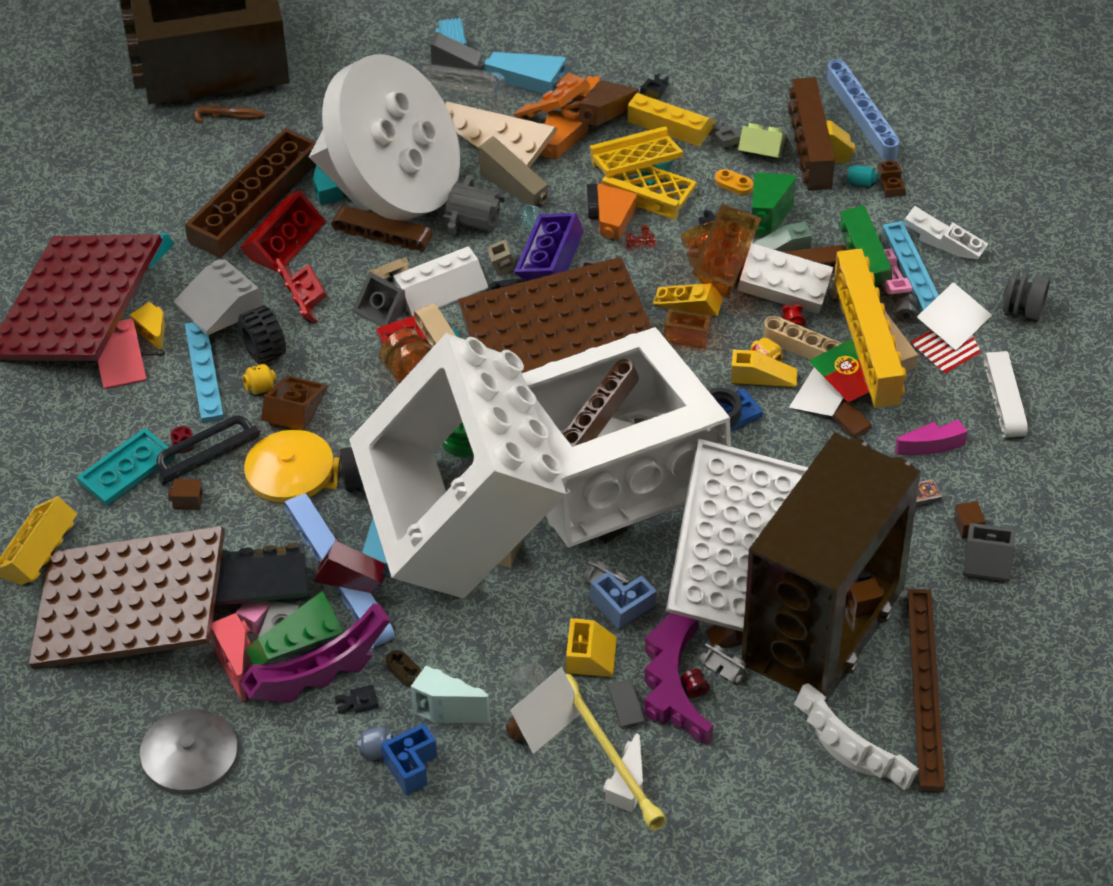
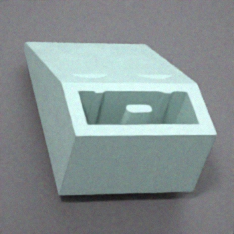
M428 666L424 667L411 685L413 713L433 723L488 724L490 722L489 695L480 688L469 686L458 678L454 679L444 674L441 670L432 669Z

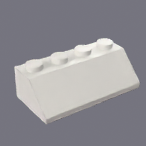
M469 246L393 275L394 285L405 290L406 310L410 316H414V311L429 304L435 303L440 309L458 302L460 298L481 293L489 288L479 260Z

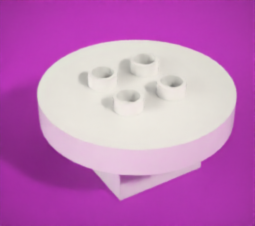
M378 54L367 56L340 70L333 77L326 90L322 109L323 130L309 157L360 210L368 211L371 209L386 218L403 221L418 218L441 207L448 200L450 191L458 180L460 150L454 123L436 89L413 66L390 55Z

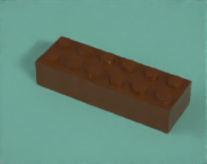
M817 78L792 79V87L788 89L791 102L787 103L788 114H792L790 116L791 128H795L793 130L794 142L798 141L796 143V153L801 156L799 157L800 170H804L802 171V182L807 184L808 191L832 189L835 159Z

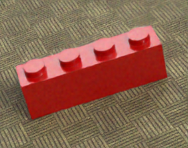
M299 190L288 195L240 248L252 262L278 273L276 268L279 266L275 259L279 257L287 265L326 220Z

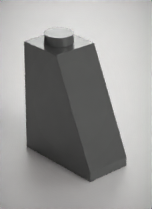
M439 32L434 33L430 44L432 74L478 80L480 73H484L485 62L482 61V53Z

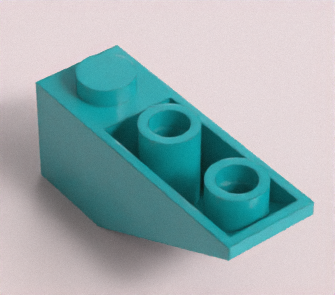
M316 166L313 184L319 204L323 205L343 200V191Z

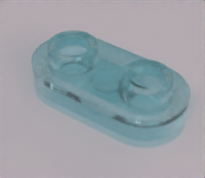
M525 205L519 211L520 220L532 231L538 215L543 214V212L535 205Z

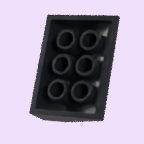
M289 543L283 547L268 545L262 549L242 548L239 551L233 552L222 550L215 606L308 597L307 563L304 544Z

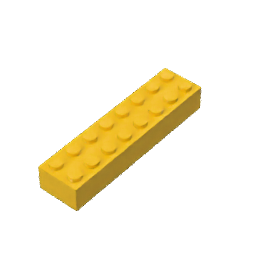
M862 249L839 251L836 255L834 283L874 408L900 405L901 396L905 394L903 381L907 379L906 369L901 367V355L895 349V336L890 334L889 319H885V307L879 301L880 293L878 287L875 288L874 274L869 271V259L864 256Z

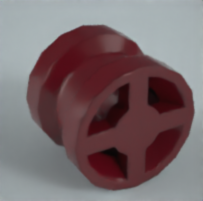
M186 426L174 428L170 434L172 446L193 436L192 430ZM194 445L179 453L189 452L190 450H192Z
M701 669L689 670L681 677V683L684 687H687L686 693L689 698L693 699L703 696L710 689L709 683L704 680V673Z

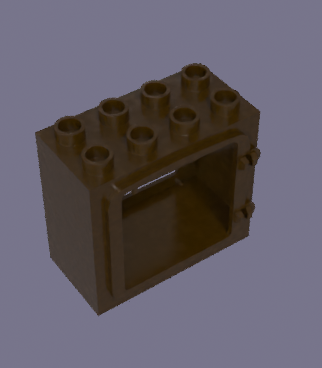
M119 0L134 89L146 88L148 104L174 100L192 102L201 96L234 91L252 93L261 87L290 83L283 19L278 0Z

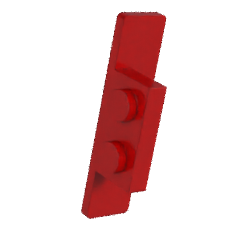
M278 257L275 259L279 266L276 269L281 277L286 279L284 284L287 289L293 292L291 297L301 307L299 310L300 314L305 320L309 319L314 324L317 323L318 320L311 308L328 295L315 271L308 264L293 275L290 268Z

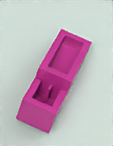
M958 419L941 427L932 422L896 439L895 452L901 455H926L952 450L966 445L968 431Z

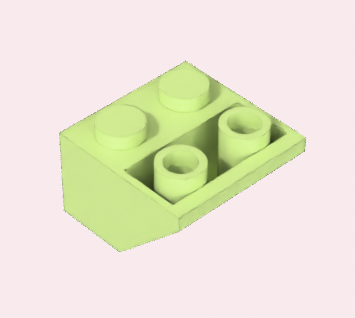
M749 123L748 127H742L738 150L780 158L787 135L783 134V130L779 128L768 127V130H763V126Z

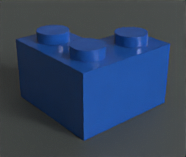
M425 723L381 743L383 761L405 795L427 785V773L423 763L437 757L436 740Z

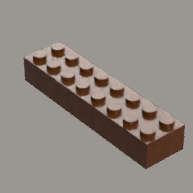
M287 128L283 129L185 224L188 243L221 258L316 165L309 157L316 142Z

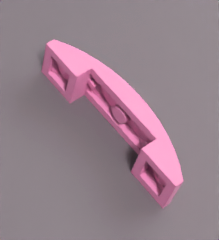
M892 248L884 249L892 268V280H886V283L881 284L882 288L887 294L912 292V286L908 278H903L897 267V257Z

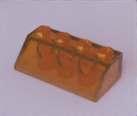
M721 203L692 274L702 284L712 283L721 296L730 299L747 258L751 243H753L757 234L761 218Z

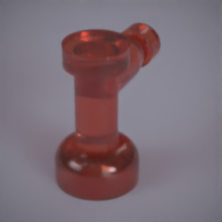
M648 225L641 227L642 236H634L633 233L626 232V249H632L634 245H650L655 247V234H650Z

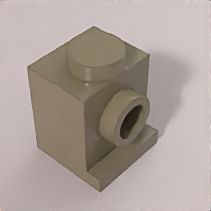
M506 239L487 247L491 262L498 276L515 270L517 264Z

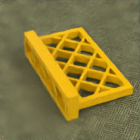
M665 126L589 146L592 165L594 167L598 166L607 177L683 157V151L668 136V129Z
M653 166L609 177L605 175L602 179L603 185L636 193L637 207L676 220L679 210L697 186V182ZM640 172H648L652 175L642 177ZM637 174L639 177L629 180L627 176ZM623 177L625 181H621L615 178ZM664 178H666V179H669L670 181H669V182H665V183H661L659 179H664ZM655 180L656 184L647 186L645 181ZM641 183L643 187L635 186V184ZM679 185L689 186L688 188L679 190L678 188ZM673 187L675 190L666 193L664 189ZM660 190L661 194L652 191ZM678 196V197H679V201H678V200H675V199H672V197Z

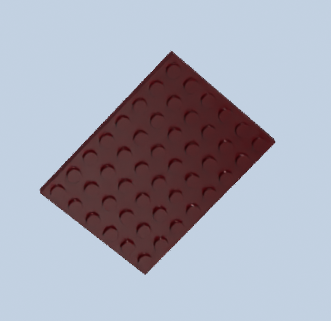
M160 234L52 236L0 327V360L98 361L163 241Z

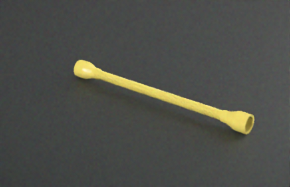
M566 674L575 692L573 702L575 707L636 798L642 810L643 820L648 828L653 831L659 830L667 821L665 815L660 808L653 805L647 799L582 700L578 683L571 674Z

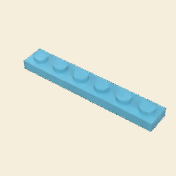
M903 221L885 224L882 227L883 234L897 257V263L904 277L908 278L912 286V294L917 298V305L922 312L939 295Z
M193 322L186 323L185 329L202 423L222 420L224 417L209 335H206Z

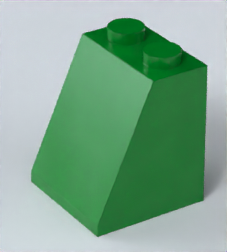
M755 172L750 236L762 238L777 230L794 207L796 175Z

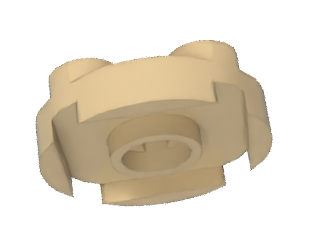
M407 257L368 271L367 274L372 272L385 279L390 277V272L393 276L408 270L409 262Z

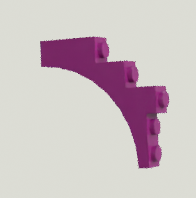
M373 603L356 623L333 641L313 652L289 661L269 665H251L241 679L240 684L249 699L293 702L305 686L326 687L339 671H362L373 656L369 651L391 620L380 604Z
M671 613L645 637V652L653 659L645 667V682L653 690L645 698V713L651 720H657L662 725L670 719L673 725L683 728L689 732L693 739L700 740L707 745L713 739V725L700 715L690 703L682 688L678 673L681 655L688 641L699 629V620Z

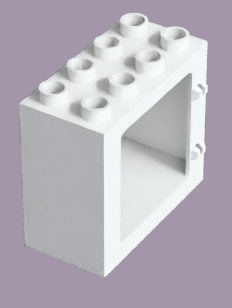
M445 333L349 439L392 578L464 598L567 495L559 475L562 467L559 461L552 455L546 440L549 437V432L546 426L539 420L534 407L536 397L526 386L521 372L524 369L523 362L512 351L503 350L500 353L485 347L481 341L474 337H468L465 340ZM463 422L474 453V461L459 478L453 480L451 487L446 491L433 453Z

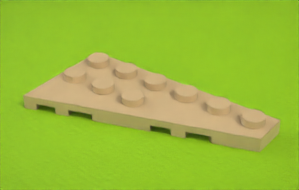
M451 102L445 103L458 135L477 148L494 136L529 168L558 131L554 126Z

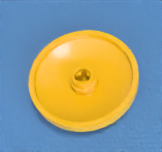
M285 430L271 434L254 445L246 457L244 471L247 483L255 494L268 501L284 503L304 493L311 497L321 491L333 475L334 458L330 446L320 436L304 430Z

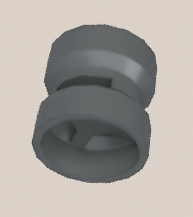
M910 293L899 295L896 298V319L899 322L915 321L917 318V298Z

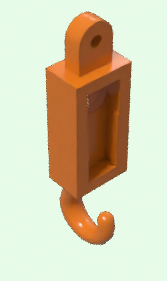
M588 76L586 78L590 86L576 96L573 102L567 103L561 108V113L564 117L571 119L579 117L580 103L597 83L602 80L601 77Z

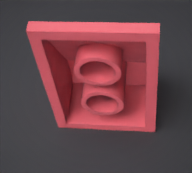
M133 318L118 322L98 359L104 389L147 381Z
M235 613L213 622L211 634L214 650L240 700L244 702L247 700V694L240 681L249 670L250 657L246 649L251 643L246 635L249 634L246 622L244 620L240 621Z

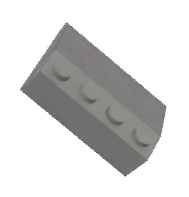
M225 259L216 260L211 265L205 267L173 301L175 306L206 335L237 323L239 315L263 305L259 288Z

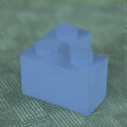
M608 571L591 582L589 599L619 630L654 607L657 591L642 575L626 586H623Z

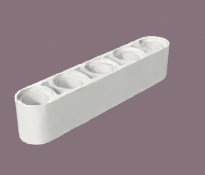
M1008 352L985 353L984 365L988 369L986 370L988 381L992 384L990 388L993 399H996L994 404L997 415H1000L999 423L1001 430L1005 433L1003 438L1027 436V420Z

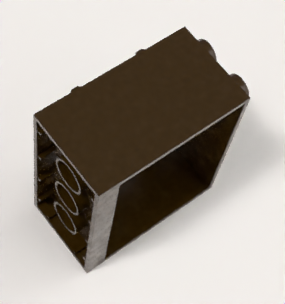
M836 432L833 433L749 548L741 660L746 663V668L797 693H800L803 685L809 683L826 697L825 703H827L844 676L854 672L857 666V657L880 623L888 622L891 617L892 606L905 587L921 471L916 469L912 463L904 458H891L873 450L862 439H849ZM871 572V579L875 578L878 585L883 587L885 596L874 612L855 617L846 594L860 573L866 574Z

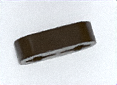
M393 650L386 656L388 670L404 686L411 688V685L422 671L420 667L400 650ZM394 659H395L396 661L401 660V665H402V666H400L397 662H394V663H393V660H394ZM407 672H408L410 675H412V676L416 674V678H413V677H409V678H408V677H407Z

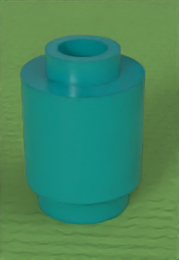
M854 165V167L848 168L847 183H852L853 186L872 188V184L877 183L878 172H875L874 167Z

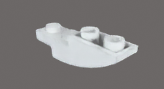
M916 206L913 207L903 222L904 225L920 234L918 240L959 257L979 259L988 246V243L955 223H952L949 227Z

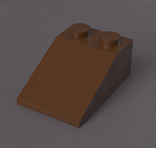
M287 375L264 395L261 420L273 426L282 425L289 427L291 430H304L310 424L328 385Z

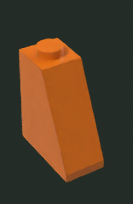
M549 111L544 124L554 126L558 131L539 156L558 159L588 133L589 124L578 122V118L564 117L560 111Z
M598 184L600 235L608 239L620 240L637 209V194Z

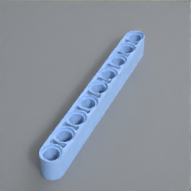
M304 493L285 501L284 507L286 513L292 516L290 519L297 530L302 532L300 535L307 546H311L310 550L317 562H321L336 539L307 494ZM333 586L337 593L342 595L340 598L347 609H351V615L356 622L373 603L377 604L371 593ZM390 623L378 637L372 648L395 639Z

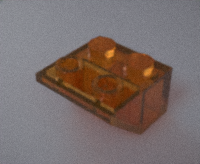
M674 308L669 309L664 323V338L668 343L706 349L714 315Z

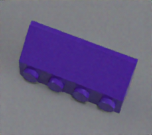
M577 213L539 214L514 270L515 275L529 281L568 271L584 233Z

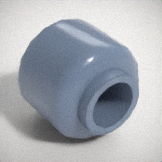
M385 727L364 730L361 737L358 738L361 756H365L370 761L382 759L381 743L394 738L393 733H388Z

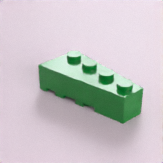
M865 205L841 211V221H838V226L842 233V238L848 250L862 249L864 256L868 257L869 271L873 272L875 278L874 286L884 284L886 280H892V268Z
M322 591L257 638L246 649V652L253 665L280 663L321 648L336 639L344 631Z

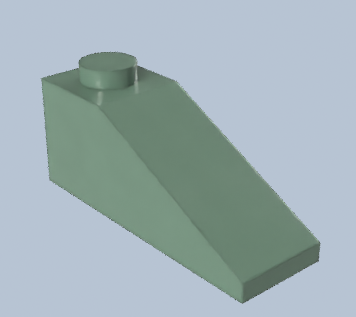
M805 221L785 225L753 244L780 252L810 249L812 235ZM751 245L745 247V252L747 255Z

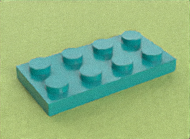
M144 428L76 477L77 482L107 507L158 469L156 464L158 454L169 447ZM173 455V456L167 458V459L165 460V463H167V462L170 461L172 458H174L175 455Z

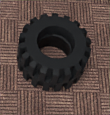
M262 305L239 315L238 325L242 340L250 356L259 365L286 354V342L277 318L267 306Z

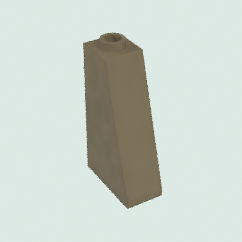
M492 136L479 146L480 175L534 209L547 201L548 184L497 138Z

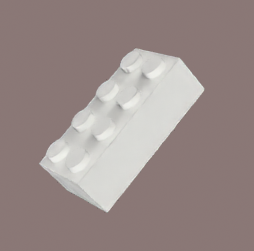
M751 243L737 290L784 305L794 306L801 304L804 311L819 314L833 267Z

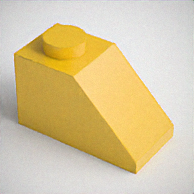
M827 121L835 163L851 162V156L855 155V144L851 143L850 135L832 121Z
M148 302L129 316L130 319L133 318L136 332L158 350H161L164 341L165 314L160 307H156L151 302Z

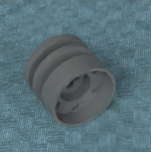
M1014 269L1005 287L1003 312L1009 313L1013 304L1014 315H1018L1021 307H1025V317L1039 321L1048 295L1050 278L1036 274L1032 283L1028 282L1029 272H1024L1022 279L1019 280L1020 270Z

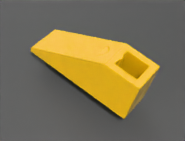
M712 283L658 287L652 305L702 317L718 316L723 297Z
M733 349L731 383L796 387L797 369L756 351Z

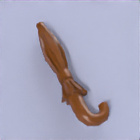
M215 103L213 106H200L196 108L193 114L194 120L202 124L203 118H200V114H212V118L219 115H230L240 119L265 117V112L251 108L235 107L229 109L226 107L222 108Z

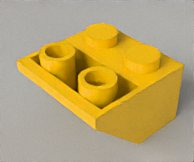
M570 618L566 673L613 677L617 637L594 620Z

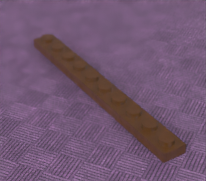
M908 589L907 600L919 791L944 792L945 783L931 589Z

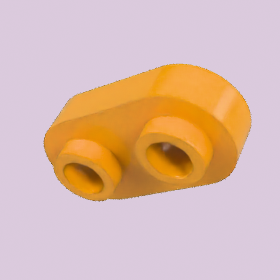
M728 169L719 170L715 174V184L718 187L738 195H748L753 191V181L746 176Z

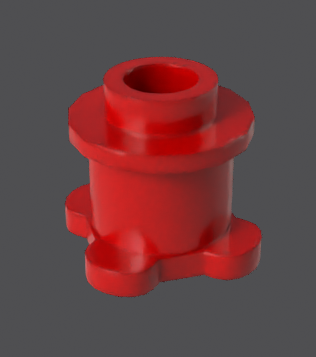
M801 304L794 306L785 305L782 308V319L802 327L806 324V320L801 314L803 310Z

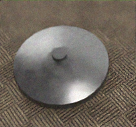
M185 709L162 717L146 732L140 747V760L147 778L160 789L175 794H195L215 787L232 771L238 756L237 739L230 724L221 716L202 709Z

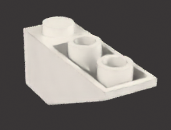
M636 733L632 742H627L622 761L643 791L640 735ZM614 766V775L611 779L608 778L603 788L605 802L633 812L638 802Z

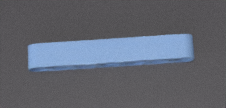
M840 59L831 60L828 63L827 81L880 157L885 160L896 159L899 138L845 62Z

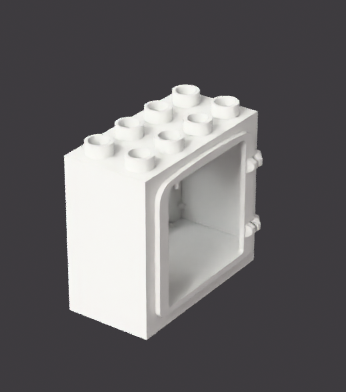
M656 327L637 334H630L614 342L590 348L585 352L556 362H550L542 367L522 373L526 386L536 397L534 407L538 418L549 432V437L546 440L550 451L562 467L559 475L567 495L546 517L548 524L554 527L568 548L685 505L698 439L731 447L730 417ZM621 359H629L639 375V381L612 418L635 424L634 419L643 418L646 421L572 447L563 436L564 431L615 363Z

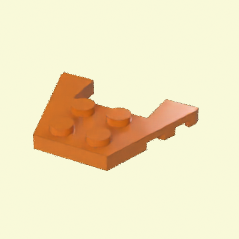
M567 73L555 82L557 88L554 91L546 92L542 95L543 99L538 103L526 104L513 115L515 118L523 119L525 115L532 117L541 110L545 113L561 108L590 85L587 79Z

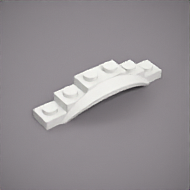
M809 683L802 686L794 705L809 716L807 722L814 726L820 742L836 760L857 772L879 778L887 777L903 790L910 788L919 768L902 755L896 756L860 737L830 710L825 703L826 697Z

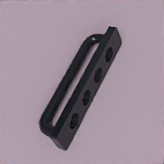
M236 415L163 450L156 458V464L160 471V483L163 485L258 438L261 431L259 426L255 425L252 427L245 417ZM239 424L244 429V431L170 468L165 463L167 458L233 425Z

